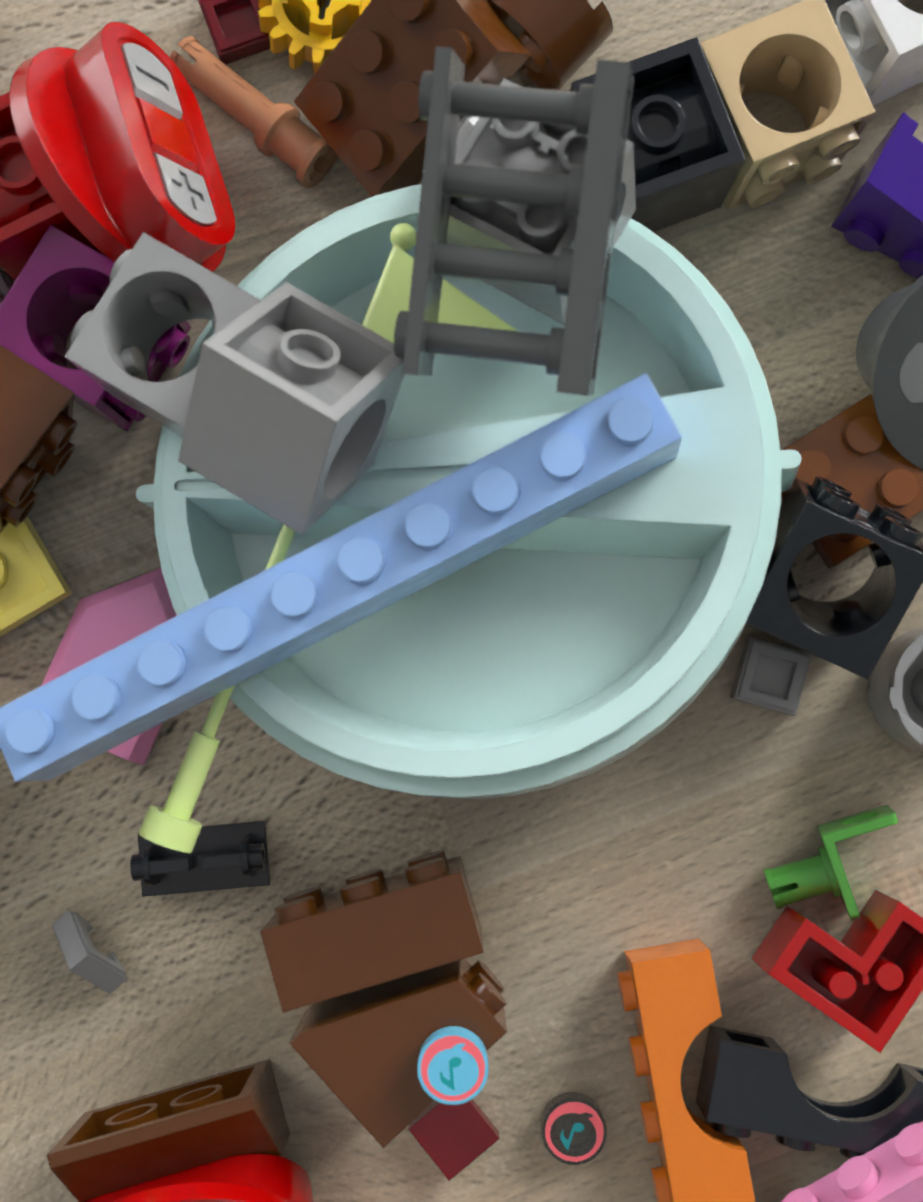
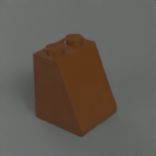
M465 959L314 1003L304 1012L289 1044L375 1140L385 1148L434 1101L422 1088L417 1073L419 1052L426 1038L440 1028L459 1026L476 1034L483 1042L486 1051L489 1050L507 1033L504 1007L507 1003L501 995L505 989L492 971L480 960L472 966Z

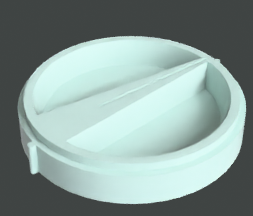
M422 184L375 195L338 210L309 226L272 252L237 287L262 300L287 282L362 325L393 247L390 240L392 229L397 224L407 223L413 226L417 233ZM630 219L612 248L594 395L586 396L556 392L558 375L546 374V366L444 354H434L432 376L404 374L375 463L303 535L295 531L284 560L645 373L648 374L682 440L677 458L236 684L230 696L234 704L268 735L301 757L338 775L382 789L441 798L483 799L506 797L556 787L594 773L621 759L665 729L693 703L707 686L739 639L763 585L772 555L779 519L781 492L791 488L802 459L800 453L796 450H780L777 419L761 366L748 337L730 307L706 277L672 245L644 225ZM415 246L412 249L405 251L413 258L415 253ZM443 276L444 280L518 332L550 335L552 327L564 329V324L482 280ZM212 320L209 321L195 342L178 378L187 374L198 365L202 343L215 333ZM162 426L156 453L154 484L138 487L136 498L154 510L155 537L161 570L174 611L178 616L263 572L266 569L283 523L179 462L183 438Z

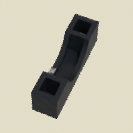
M709 1025L695 1102L706 1121L712 1122L711 1127L722 1134L737 1138H749L751 1130L776 1135L775 1139L777 1142L801 1151H814L816 1143L840 1148L839 1152L843 1156L850 1159L861 1156L892 1139L907 1126L923 1121V1068L897 1063L887 1079L870 1094L848 1102L823 1101L811 1097L798 1089L791 1074L787 1054L773 1038Z

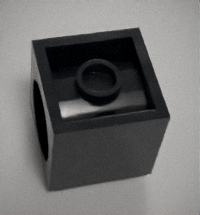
M698 37L629 61L633 72L634 85L627 140L634 143L636 211L631 219L655 232L720 208L746 159ZM596 74L572 82L570 91L579 92L581 84L594 85Z
M816 476L812 485L795 478L780 506L772 555L763 585L746 624L868 680L923 583V544L921 543L923 533L910 526L912 523L911 519L881 504L876 503L872 512L860 508L861 505L850 498L852 493L832 481ZM843 533L862 536L874 542L868 545L872 561L875 565L873 572L867 582L854 594L841 600L830 602L814 601L799 595L790 568L799 553L809 544L828 535Z

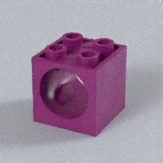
M50 225L0 305V345L73 391L74 401L128 432L134 420L140 422L146 416L113 397L80 369H69L64 357L67 339L72 328L85 313L94 310L110 285V274L115 262ZM187 321L180 322L169 328L153 346L147 365L149 382H158L167 367L171 369L176 367L184 357L190 343V336L187 334L191 326Z

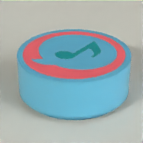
M459 1026L443 1027L430 1034L422 1044L417 1064L418 1078L424 1091L434 1100L447 1105L466 1103L481 1092L487 1081L489 1071L487 1051L483 1042L472 1031Z

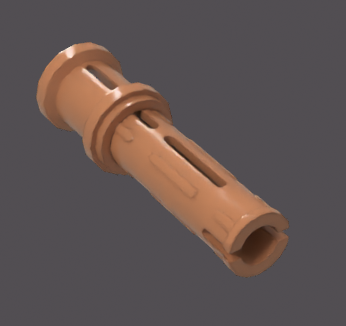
M185 37L177 44L196 61L195 64H191L175 50L171 53V60L181 71L187 82L201 91L242 126L250 130L254 134L253 140L257 149L262 154L268 157L276 155L296 171L297 181L306 188L317 185L329 173L338 155L323 137L300 120V112L296 107L289 103H273L263 93L254 88L203 47L195 37Z

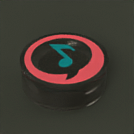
M566 1092L556 1096L547 1104L541 1117V1133L544 1145L548 1152L562 1163L569 1165L587 1163L593 1160L604 1147L607 1127L603 1113L598 1104L585 1094Z

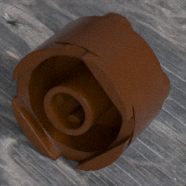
M486 0L531 54L520 67L522 70L519 72V77L527 88L560 90L613 32V22L603 1L593 10L587 0Z

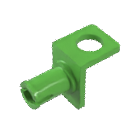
M883 805L817 825L816 827L823 847L818 848L819 855L772 869H763L776 908L781 909L785 905L833 891L835 897L841 896L850 920L859 918L860 914L835 842L897 824L896 813L888 805Z

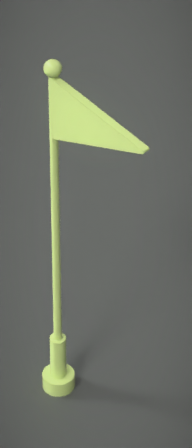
M407 223L397 224L390 233L393 247L362 323V326L394 343L395 325L399 312L409 311L414 258L405 251L415 246L417 233L414 227ZM442 278L438 323L517 331ZM284 524L266 569L285 559L295 531ZM234 686L215 696L202 731L193 732L164 808L152 805L148 807L138 832L143 838L169 849L192 853L203 825L190 817L220 744V740L214 737Z

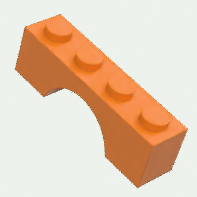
M697 938L624 951L627 970L617 972V981L624 1012L635 1011L639 1035L628 1037V1044L635 1077L646 1076L650 1100L639 1102L646 1141L647 1143L657 1142L662 1166L651 1168L656 1202H755L747 1153L737 1137L728 1136L714 1130L711 1127V1123L695 1115L685 1105L681 1092V1069L688 1048L704 1028L722 1017L710 949Z

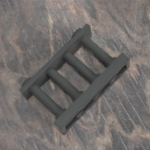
M436 47L433 71L425 70L423 72L419 86V117L423 121H428L409 311L399 312L394 332L395 356L404 358L402 374L432 376L435 353L546 366V374L558 375L556 392L586 396L594 395L634 85L631 63L597 60L594 85L581 84L579 92L467 83L464 82L465 65L455 51L448 47ZM460 116L576 126V134L588 135L584 168L571 167L569 175L455 164ZM451 196L565 207L566 216L578 217L574 249L561 248L560 255L557 256L446 244ZM443 276L554 287L556 288V296L568 297L564 329L552 327L550 335L438 323Z

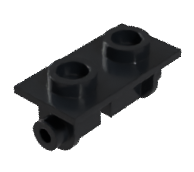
M265 820L202 826L192 853L166 848L138 834L139 854L131 856V876L133 881L141 880L142 897L270 885Z

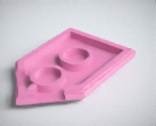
M161 568L80 599L42 685L176 617L177 615L174 611ZM164 722L107 752L125 760L145 765Z

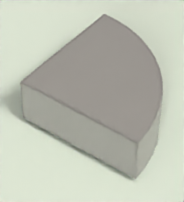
M68 910L52 924L71 972L109 994L127 980L126 972L116 954L112 952L105 956L97 950L88 934L94 928L76 912L73 913Z

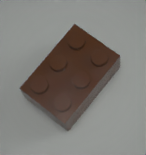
M371 0L294 100V103L371 197L408 186L418 185L422 180L428 121H423L419 117V86L423 72L425 70L433 71L436 47H448L455 51L465 65L464 82L500 85L504 78L509 80L530 57L531 54L486 0Z
M444 850L435 851L407 861L409 867L405 869L404 873L385 878L383 869H375L346 879V886L340 888V892L323 896L321 887H315L283 898L284 904L274 908V916L260 931L282 1012H288L484 953L482 928L461 856L447 860Z

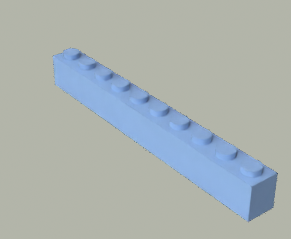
M645 373L0 707V749L15 782L52 780L677 458L682 437L648 374Z

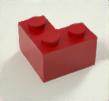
M875 890L859 913L860 917L855 919L843 939L839 942L810 920L786 906L751 959L771 977L881 1053L923 990V917L900 901Z

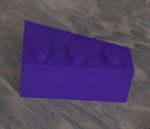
M903 112L864 163L831 227L844 233V238L854 247L868 252L878 251L898 261L900 268L905 273L919 279L923 275V143L913 136L919 124Z

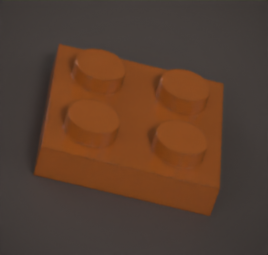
M871 394L783 449L796 450L801 455V463L795 478L812 485L816 476L832 481L852 493L850 498L861 505L860 508L872 512L876 503L893 509L908 518L923 510V472L920 468L906 460L885 436L879 423ZM789 490L781 492V497L783 500L786 497ZM846 533L828 535L812 542L828 568L838 565L872 543L871 540L862 536Z

